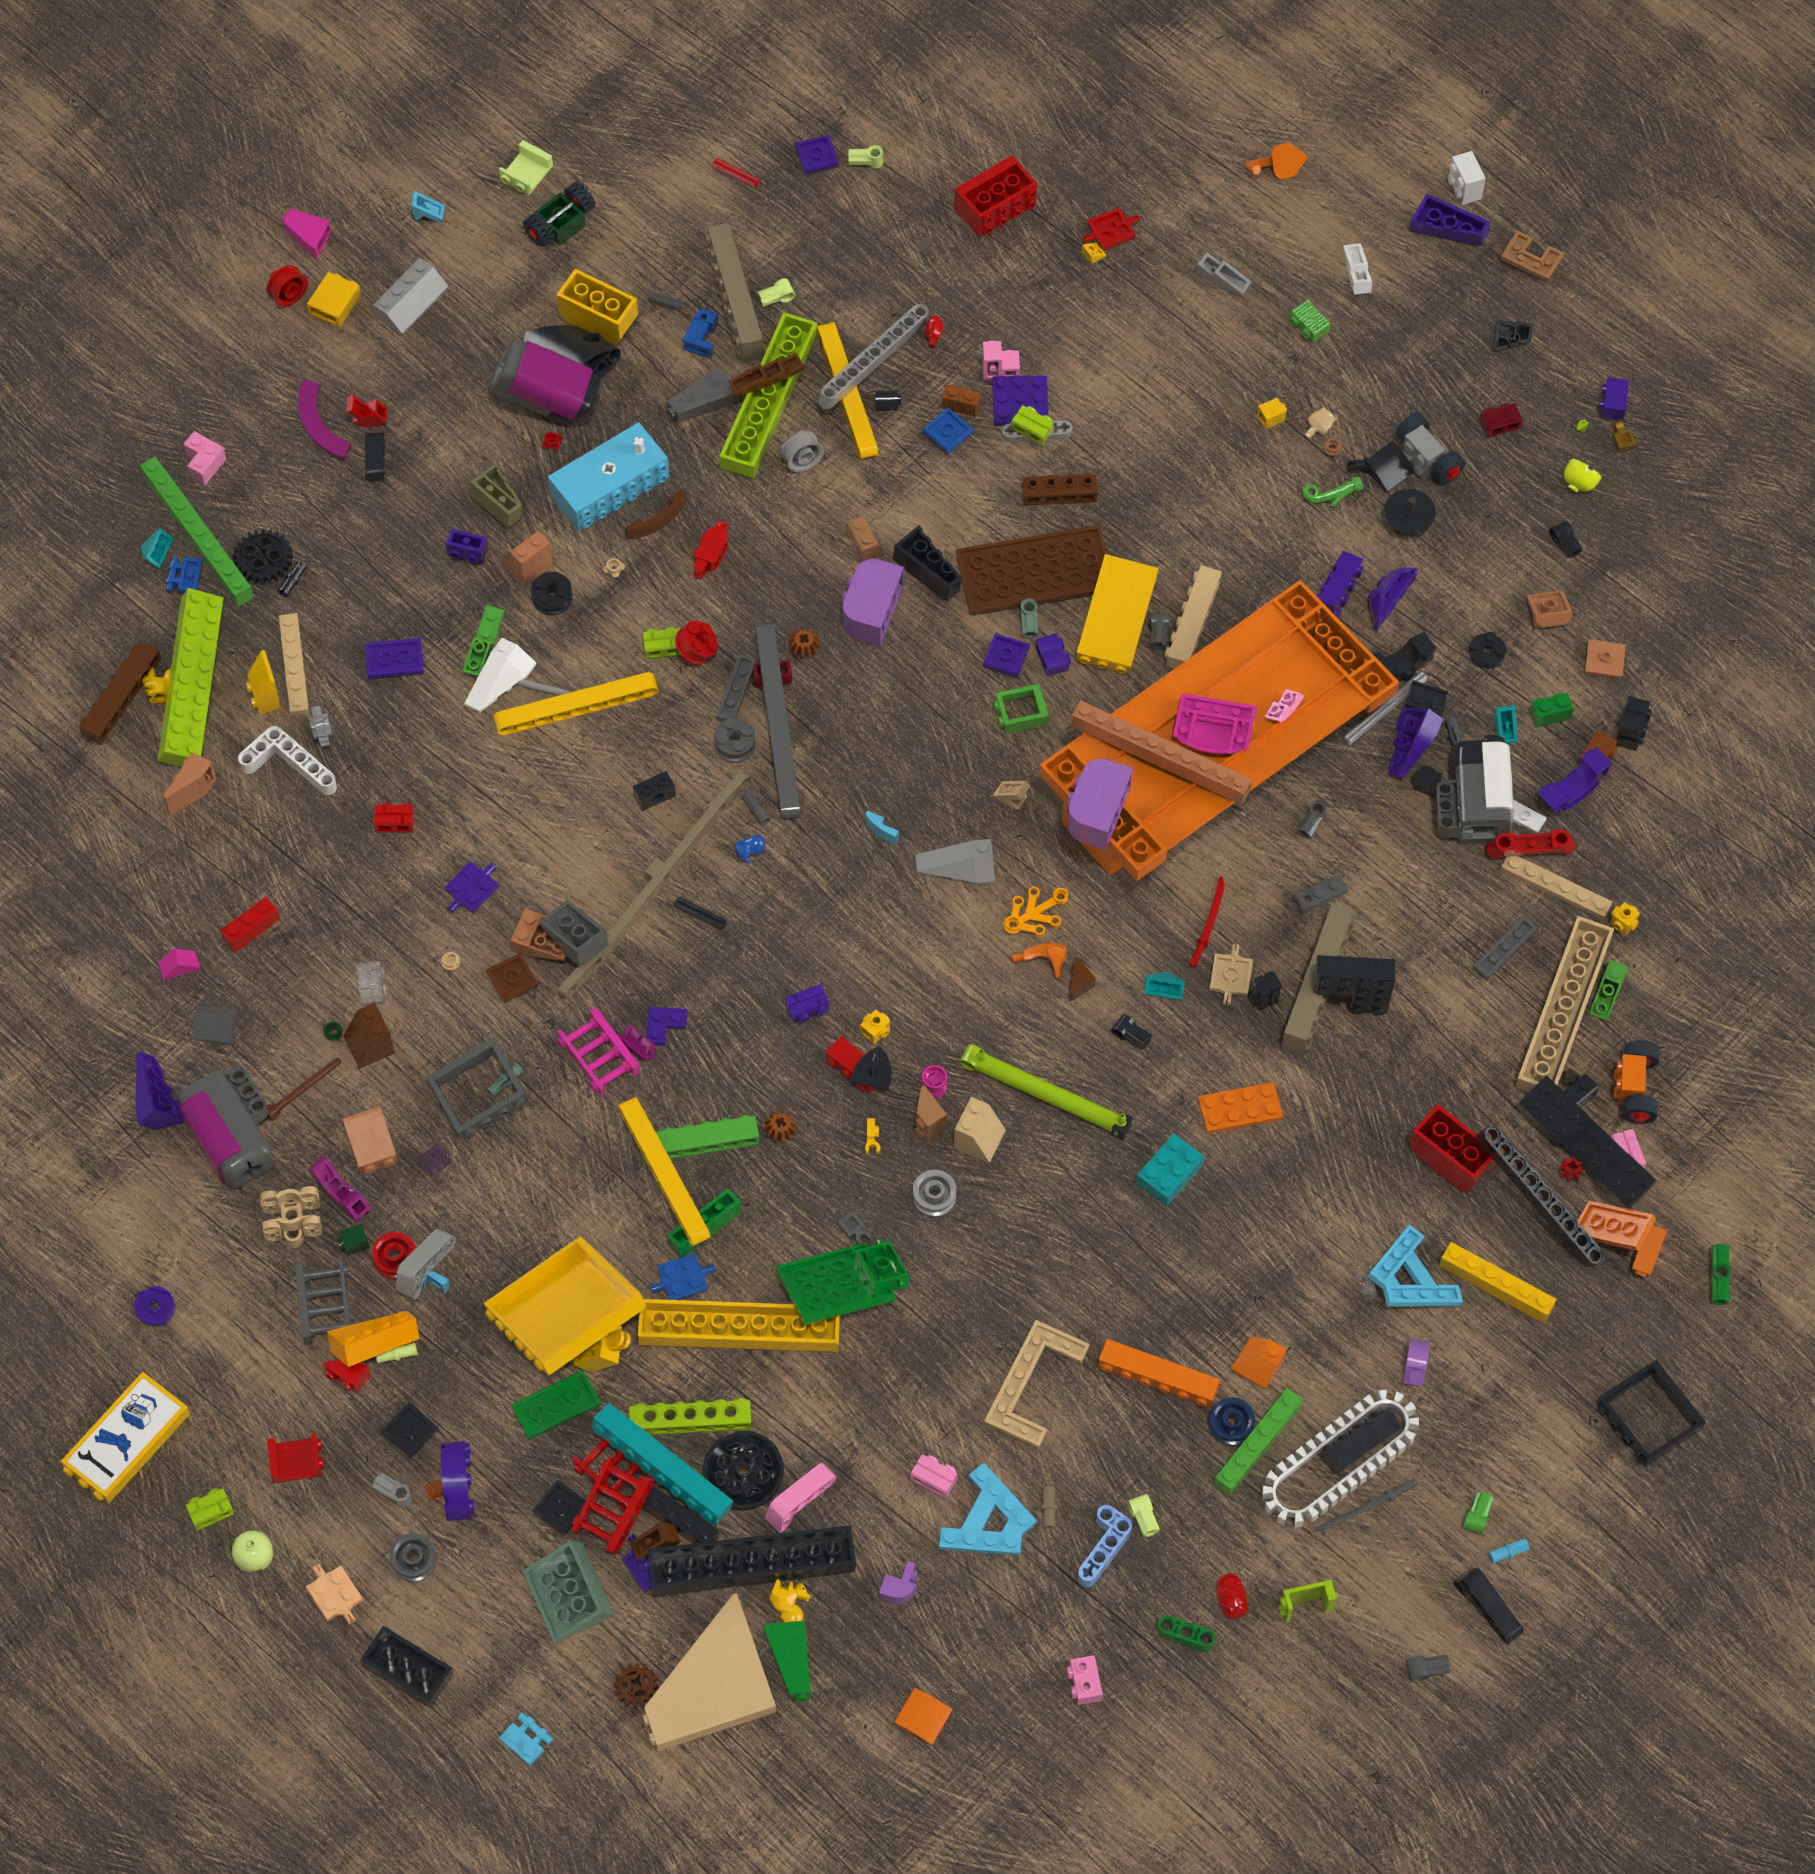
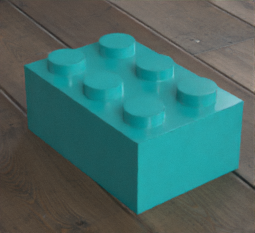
M1173 1134L1137 1174L1136 1185L1167 1207L1203 1167L1205 1156L1176 1134Z

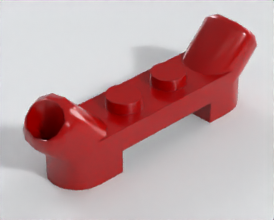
M1561 829L1551 830L1550 833L1513 835V833H1502L1496 839L1487 842L1486 850L1488 856L1492 859L1503 856L1546 853L1569 855L1575 849V841L1567 831Z

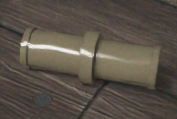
M1045 1486L1042 1488L1043 1505H1041L1044 1520L1043 1528L1054 1529L1056 1528L1055 1511L1057 1510L1055 1487Z

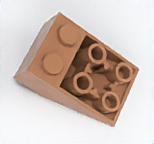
M194 753L185 758L181 770L174 775L171 786L166 788L163 793V799L169 816H172L208 793L216 780L212 761Z
M524 909L510 940L511 951L528 957L564 961L566 954L539 924V921L545 915Z

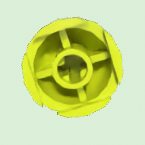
M1571 459L1564 470L1565 481L1569 484L1568 488L1575 493L1593 490L1602 478L1594 469L1591 471L1588 465L1576 459Z

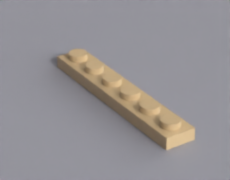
M298 614L279 615L290 715L309 713Z
M1517 855L1507 856L1501 866V871L1604 920L1612 905V901Z

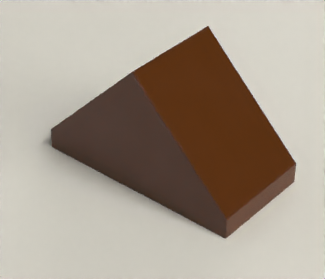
M1075 958L1069 995L1070 1001L1077 999L1095 987L1096 978L1079 958Z

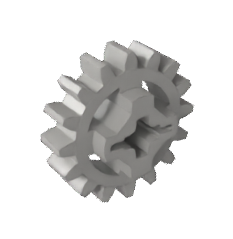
M320 706L312 707L313 717H310L309 721L314 739L319 738L321 747L330 745L328 736L332 735L327 713L322 714Z

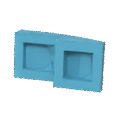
M867 811L866 824L883 840L896 846L899 840V831L884 825V817Z
M430 1271L423 1278L424 1289L429 1283L444 1293L450 1288L449 1280L435 1272Z

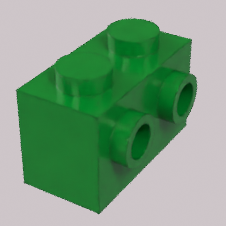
M1557 693L1552 697L1538 698L1532 701L1529 713L1535 728L1570 720L1574 708L1568 693Z

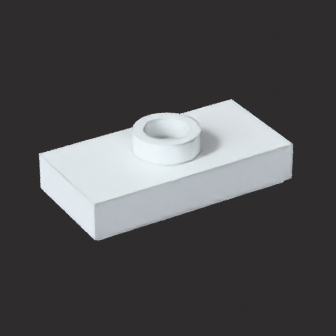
M1513 800V822L1538 834L1547 818Z

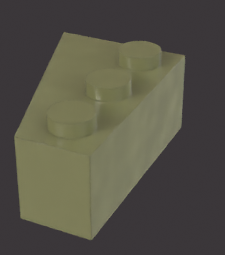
M497 463L470 482L469 496L504 526L509 528L521 519L522 504L513 489L509 487L507 479L500 472Z

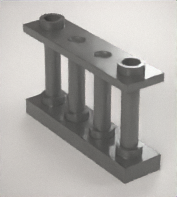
M338 1258L339 1267L309 1272L304 1270L303 1263L295 1264L302 1337L305 1345L313 1344L312 1337H315V1334L327 1333L330 1330L355 1324L354 1319H350L345 1277L349 1276L348 1264H344L342 1258ZM340 1275V1286L312 1290L306 1288V1282H309V1279ZM342 1293L343 1304L317 1308L308 1306V1300H311L313 1297ZM338 1312L345 1313V1322L315 1327L310 1324V1318H313V1316Z

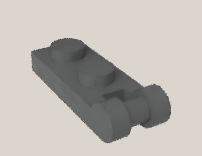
M1338 874L1311 888L1295 893L1292 898L1296 903L1298 902L1300 911L1306 913L1348 893V888Z

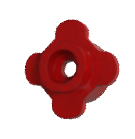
M555 432L546 433L545 441L542 442L543 448L558 450L562 436Z

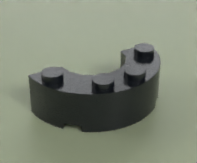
M1422 632L1409 638L1400 650L1390 656L1384 657L1381 652L1373 655L1400 682L1404 679L1405 681L1410 680L1416 671L1425 663H1429L1434 658L1433 654L1437 648L1426 633Z

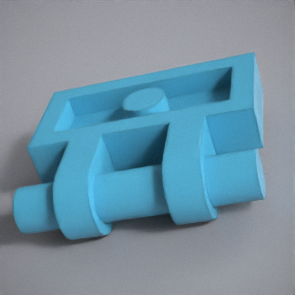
M522 1712L517 1719L523 1724L518 1727L512 1723L499 1737V1740L526 1764L531 1766L544 1752V1749L539 1744L544 1741L549 1745L553 1738L545 1728H540L531 1716L528 1717ZM528 1729L536 1734L534 1739H531L526 1734Z

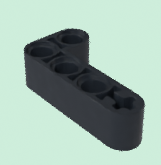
M1475 1567L1467 1570L1453 1582L1456 1589L1463 1596L1469 1595L1505 1644L1508 1645L1524 1632L1519 1621L1479 1568Z

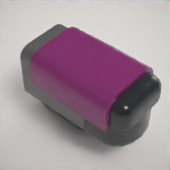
M513 338L499 360L498 366L492 375L488 391L521 407L569 425L576 423L581 418H585L591 412L600 386V378L588 366L528 340L524 343Z

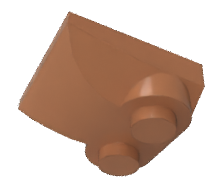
M1563 590L1527 595V601L1533 614V623L1537 627L1562 626L1567 624L1572 618V609Z

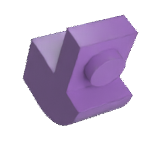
M1409 1338L1403 1383L1423 1386L1429 1354V1341Z
M907 1561L901 1579L885 1574L879 1591V1599L892 1604H902L909 1601L917 1591V1584H914L918 1571L915 1570L916 1563Z

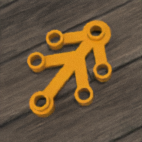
M1031 887L1028 891L1029 899L1026 913L1019 916L1020 908L1024 905V899L1021 896H1015L1012 900L1013 909L1011 916L1007 917L1003 923L1004 930L1009 934L1025 931L1034 933L1036 937L1041 938L1045 935V927L1040 924L1036 926L1025 924V922L1032 920L1050 924L1052 928L1060 927L1061 918L1059 916H1048L1041 913L1056 904H1065L1068 901V891L1064 888H1057L1053 892L1052 898L1035 907L1036 899L1040 896V890L1037 887ZM1035 891L1037 892V894L1032 895L1031 892ZM1062 896L1064 899L1059 900L1057 897ZM1019 900L1022 903L1016 904L1015 901ZM1057 920L1058 923L1054 924L1052 921ZM1041 929L1043 932L1037 933L1036 930Z

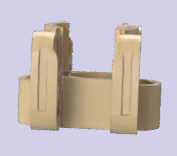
M303 1187L300 1189V1192L295 1189H286L279 1193L276 1191H264L260 1194L263 1213L269 1215L281 1213L282 1217L262 1222L266 1241H280L285 1236L287 1245L291 1248H297L302 1245L304 1235L307 1237L322 1235L320 1216H303V1211L320 1208V1196L316 1187ZM290 1216H297L295 1219L288 1220ZM292 1234H298L296 1238H289Z

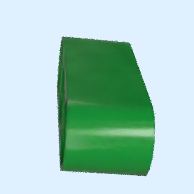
M1169 1615L1162 1616L1158 1621L1157 1634L1162 1639L1204 1653L1210 1652L1214 1647L1215 1634L1210 1629ZM1163 1624H1168L1172 1627V1629L1166 1631L1162 1629L1161 1626ZM1188 1631L1191 1633V1636L1184 1637L1181 1635V1632ZM1206 1637L1210 1639L1211 1642L1209 1644H1204L1201 1642L1200 1639Z

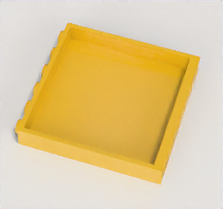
M581 1236L483 1303L487 1310L485 1312L487 1318L491 1322L495 1321L494 1323L499 1331L502 1332L504 1330L508 1340H514L518 1350H523L529 1361L533 1360L539 1371L543 1370L548 1376L647 1307L641 1293Z

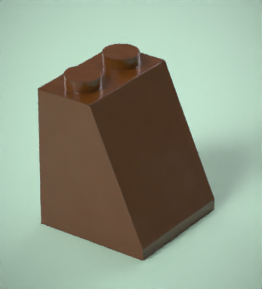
M374 1002L358 1009L343 1037L358 1068L361 1069L395 1053L391 1034L376 1003Z

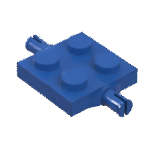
M695 1253L657 1265L661 1276L660 1282L649 1286L652 1293L664 1290L669 1300H683L708 1291L705 1275L716 1272L714 1264L702 1267L698 1263Z

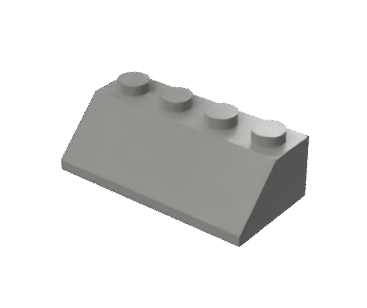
M419 258L373 304L375 317L403 335L443 295L449 286L432 265Z

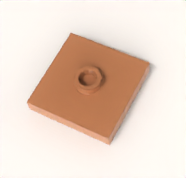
M1589 639L1585 675L1622 680L1626 644Z

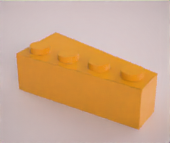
M408 1311L327 1331L331 1353L348 1367L420 1339L416 1318Z

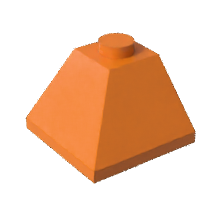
M1250 1337L1230 1370L1266 1389L1285 1359L1287 1349L1270 1339Z

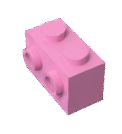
M1095 1655L1071 1659L1070 1667H1067L1068 1679L1073 1681L1074 1686L1071 1687L1072 1698L1077 1700V1705L1102 1701L1103 1693Z

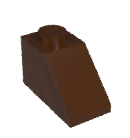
M658 1523L630 1542L637 1561L647 1559V1549L676 1546L681 1540L674 1524Z

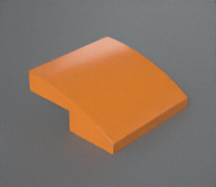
M913 1688L894 1724L907 1733L914 1734L928 1745H932L952 1709L927 1693Z

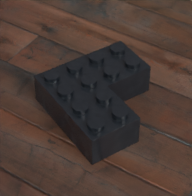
M1317 955L1314 969L1313 993L1320 995H1349V1012H1354L1355 1014L1373 1013L1375 1015H1383L1388 1013L1395 983V959Z

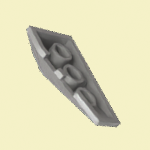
M991 839L969 841L915 855L918 874L939 878L941 876L948 877L954 881L963 880L975 885L995 883Z

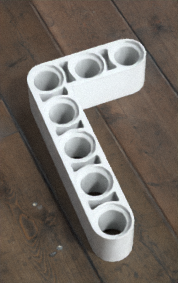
M277 726L268 728L238 756L241 771L245 774L254 773L276 753L324 795H332L337 789L333 773Z

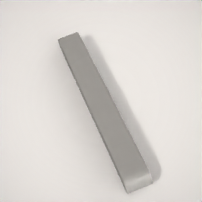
M923 304L913 306L824 385L820 393L819 405L829 409L846 396L925 325L928 308Z

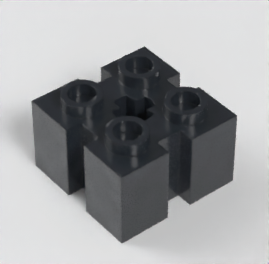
M1628 696L1616 738V746L1637 751L1638 745L1643 744L1652 709H1649L1650 701Z

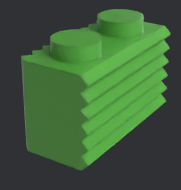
M1308 300L1290 311L1289 319L1291 325L1295 328L1298 327L1305 339H1310L1314 343L1329 332L1330 322Z

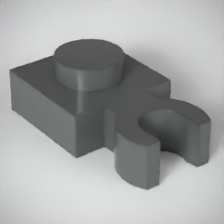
M854 1211L838 1221V1226L849 1239L854 1236L856 1237L857 1244H863L860 1240L862 1237L871 1241L870 1233L863 1231L865 1224Z

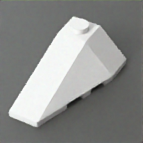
M501 638L488 657L464 705L481 713L497 701L501 694L505 691L509 692L514 684L526 679L536 666V662L517 644Z

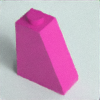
M290 208L282 221L285 232L311 256L318 258L331 233L330 221Z

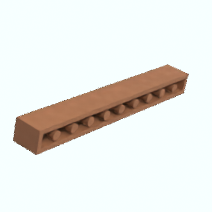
M1080 700L1072 714V727L1241 805L1251 790V778Z

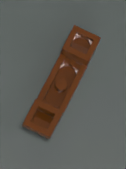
M682 488L669 497V506L646 522L638 518L625 527L626 538L630 540L645 537L669 524L684 506L686 501L685 490Z

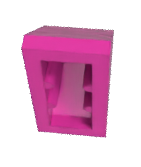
M174 948L158 962L163 980L201 970L195 951Z

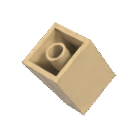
M971 1097L954 1132V1149L987 1163H990L1006 1132V1129L989 1104Z

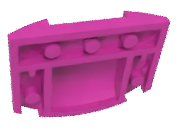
M1182 693L1173 737L1184 745L1205 753L1233 754L1242 750L1245 751L1249 747L1257 706Z

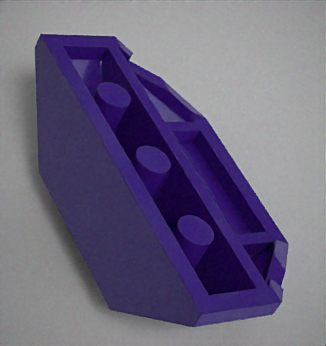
M1398 568L1390 571L1386 577L1383 576L1380 579L1378 588L1370 592L1368 596V609L1374 630H1379L1416 580L1417 568Z

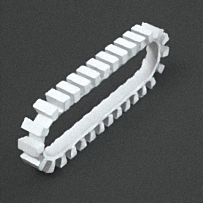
M1378 1390V1401L1374 1403L1369 1394L1363 1399L1362 1404L1358 1402L1353 1406L1352 1411L1349 1409L1345 1412L1343 1419L1340 1416L1334 1421L1333 1426L1330 1424L1324 1429V1433L1322 1431L1315 1436L1314 1441L1310 1439L1305 1443L1304 1448L1301 1446L1297 1449L1295 1456L1293 1454L1288 1456L1285 1464L1283 1461L1279 1463L1275 1469V1473L1279 1477L1270 1471L1265 1479V1483L1273 1486V1488L1263 1486L1262 1500L1272 1498V1501L1265 1504L1264 1509L1267 1514L1271 1515L1277 1509L1280 1512L1277 1517V1523L1283 1526L1286 1517L1294 1518V1528L1302 1527L1304 1522L1302 1516L1305 1515L1313 1523L1318 1519L1319 1514L1322 1516L1328 1511V1507L1332 1508L1336 1505L1338 1498L1341 1501L1347 1496L1348 1491L1351 1493L1357 1488V1484L1359 1486L1363 1484L1367 1476L1370 1478L1376 1473L1377 1469L1381 1470L1386 1465V1461L1390 1463L1395 1459L1396 1454L1399 1456L1405 1451L1406 1444L1410 1447L1415 1439L1416 1434L1408 1430L1417 1431L1419 1427V1417L1409 1419V1416L1414 1415L1416 1410L1412 1401L1403 1407L1400 1405L1403 1401V1394L1396 1392L1394 1401L1386 1400L1387 1390ZM1379 1407H1389L1401 1414L1405 1423L1403 1432L1309 1506L1295 1511L1289 1510L1279 1503L1276 1497V1488L1279 1483L1321 1452L1327 1443L1338 1439L1341 1433L1352 1428L1358 1421Z

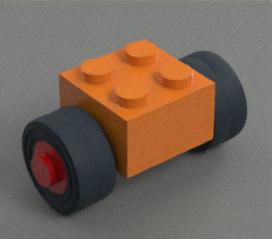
M1636 1040L1627 1043L1621 1061H1617V1069L1614 1071L1616 1087H1614L1613 1098H1616V1106L1623 1107V1118L1632 1123H1650L1658 1117L1657 1100L1644 1095L1646 1069L1657 1066L1660 1058L1659 1046L1651 1041Z

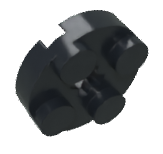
M1494 632L1477 635L1469 646L1471 661L1476 666H1484L1487 669L1500 666L1507 652L1504 641L1499 636H1496ZM1485 648L1491 649V654L1488 652L1484 653L1483 651Z

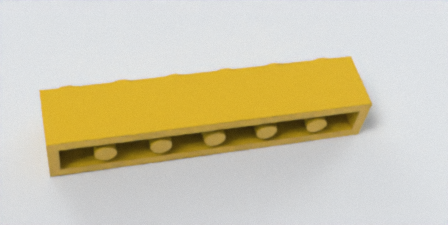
M1450 1242L1441 1258L1439 1267L1542 1323L1546 1322L1554 1308L1556 1298Z

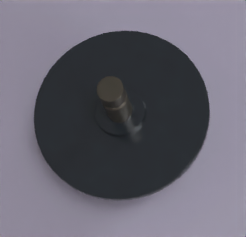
M1403 489L1393 493L1387 499L1384 514L1387 522L1397 533L1404 536H1414L1432 525L1436 515V508L1431 498L1425 493L1415 489Z

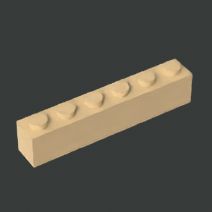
M1203 565L1200 566L1199 572L1195 571L1192 580L1194 585L1189 587L1187 593L1189 599L1187 602L1184 601L1181 610L1183 615L1182 617L1179 616L1176 622L1178 629L1176 632L1173 631L1170 639L1172 645L1167 647L1164 657L1167 658V666L1176 668L1194 655L1220 585L1222 571Z

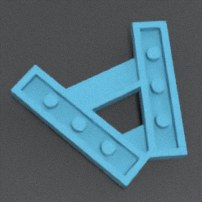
M1411 1225L1407 1226L1367 1277L1383 1289L1387 1306H1461L1463 1300L1459 1285H1437L1415 1254L1414 1250L1425 1236ZM1402 1265L1416 1285L1399 1284L1394 1275Z
M983 1463L969 1474V1479L981 1491L961 1529L941 1527L939 1549L1020 1556L1022 1536L1037 1524V1520L990 1468ZM996 1507L1007 1519L1002 1532L983 1531Z

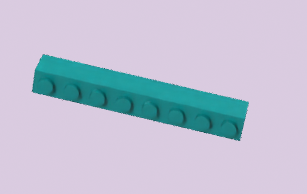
M608 1403L593 1418L591 1429H593L596 1435L602 1436L608 1441L610 1446L615 1449L617 1448L628 1460L636 1463L643 1472L651 1475L659 1485L665 1486L673 1496L680 1498L686 1503L688 1508L699 1513L706 1522L716 1526L730 1512L733 1503L732 1499L613 1405Z

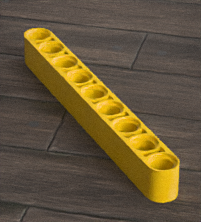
M832 322L817 326V335L831 377L834 378L849 363L836 325ZM856 386L840 400L859 458L865 459L877 456L878 448Z
M647 672L499 711L493 715L498 734L508 735L656 695L659 689L654 674Z
M634 1097L619 1104L618 1109L690 1244L694 1246L711 1238L707 1226L638 1099Z

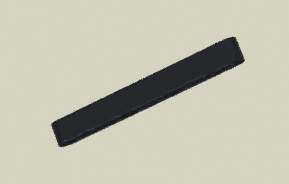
M1489 1126L1479 1131L1477 1139L1480 1145L1576 1258L1586 1267L1601 1263L1604 1259L1602 1249L1500 1129L1496 1126ZM1487 1132L1491 1134L1492 1140L1488 1139ZM1500 1147L1503 1148L1504 1155L1500 1153ZM1513 1162L1517 1165V1171L1513 1168ZM1526 1177L1530 1180V1186L1525 1181ZM1539 1192H1540V1193L1542 1194V1196H1543V1200H1542V1201H1541V1200L1539 1199V1197H1538V1193H1539ZM1551 1208H1554L1555 1216L1552 1214ZM1564 1222L1568 1225V1231L1564 1228ZM1577 1237L1581 1240V1246L1577 1243ZM1590 1253L1593 1254L1594 1261L1590 1259Z

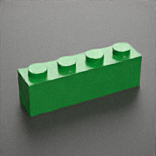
M728 1188L698 1211L708 1228L710 1236L742 1212L741 1201ZM681 1225L667 1235L669 1247L680 1258L686 1256L701 1244L692 1246Z

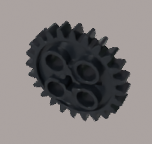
M262 528L261 533H258L255 529V534L252 535L250 532H247L248 538L242 536V542H236L237 547L233 548L234 554H232L233 563L243 577L246 576L247 581L253 578L254 584L258 580L261 581V584H264L265 580L271 583V578L278 581V575L284 577L283 570L289 571L288 565H292V547L289 540L285 541L284 535L279 536L278 531L273 534L272 529H270L268 533H265L264 528ZM255 545H258L262 555H259V550ZM264 558H266L267 563H268V565H269L271 568H268V566L266 565V562H265Z

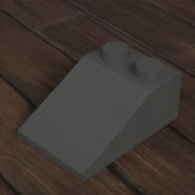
M569 900L539 921V924L566 956L578 966L583 965L609 945L606 930Z

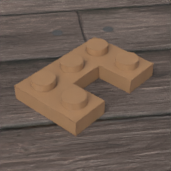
M1516 231L1502 253L1500 260L1548 282L1565 253L1548 246L1542 257L1539 258L1527 252L1533 238L1520 231Z

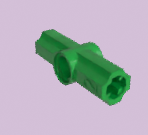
M1716 1244L1711 1247V1303L1715 1305L1729 1304V1276L1731 1270L1729 1267V1246L1725 1244ZM1716 1272L1723 1273L1724 1277L1718 1276Z

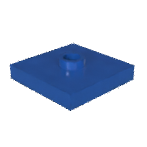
M947 408L926 425L922 432L949 454L974 433V429L950 408Z

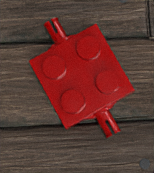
M1120 208L1114 209L1089 219L1087 224L1092 233L1083 236V240L1087 243L1095 239L1103 251L1134 239L1135 233L1131 228V224L1139 222L1140 218L1138 214L1128 218L1122 213Z

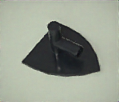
M881 1046L870 1050L859 1060L852 1074V1083L889 1091L892 1076L891 1063Z

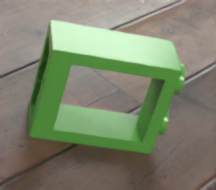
M1040 684L996 693L993 706L995 712L998 711L999 713L998 724L1000 728L1003 727L1005 734L1048 725L1049 714ZM1029 697L1033 698L1037 714L1008 720L1004 703Z

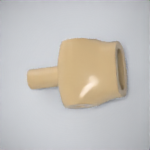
M1322 407L1308 418L1307 421L1312 427L1304 435L1308 439L1316 432L1326 435L1332 428L1336 418L1326 408Z

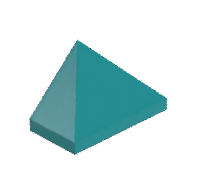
M161 528L157 529L141 546L143 558L159 569L174 538Z
M1169 972L1149 974L1146 977L1144 994L1182 1000L1185 981Z

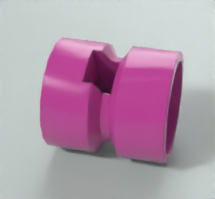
M939 1065L928 1066L922 1073V1086L925 1085L935 1099L941 1098L947 1091V1073Z

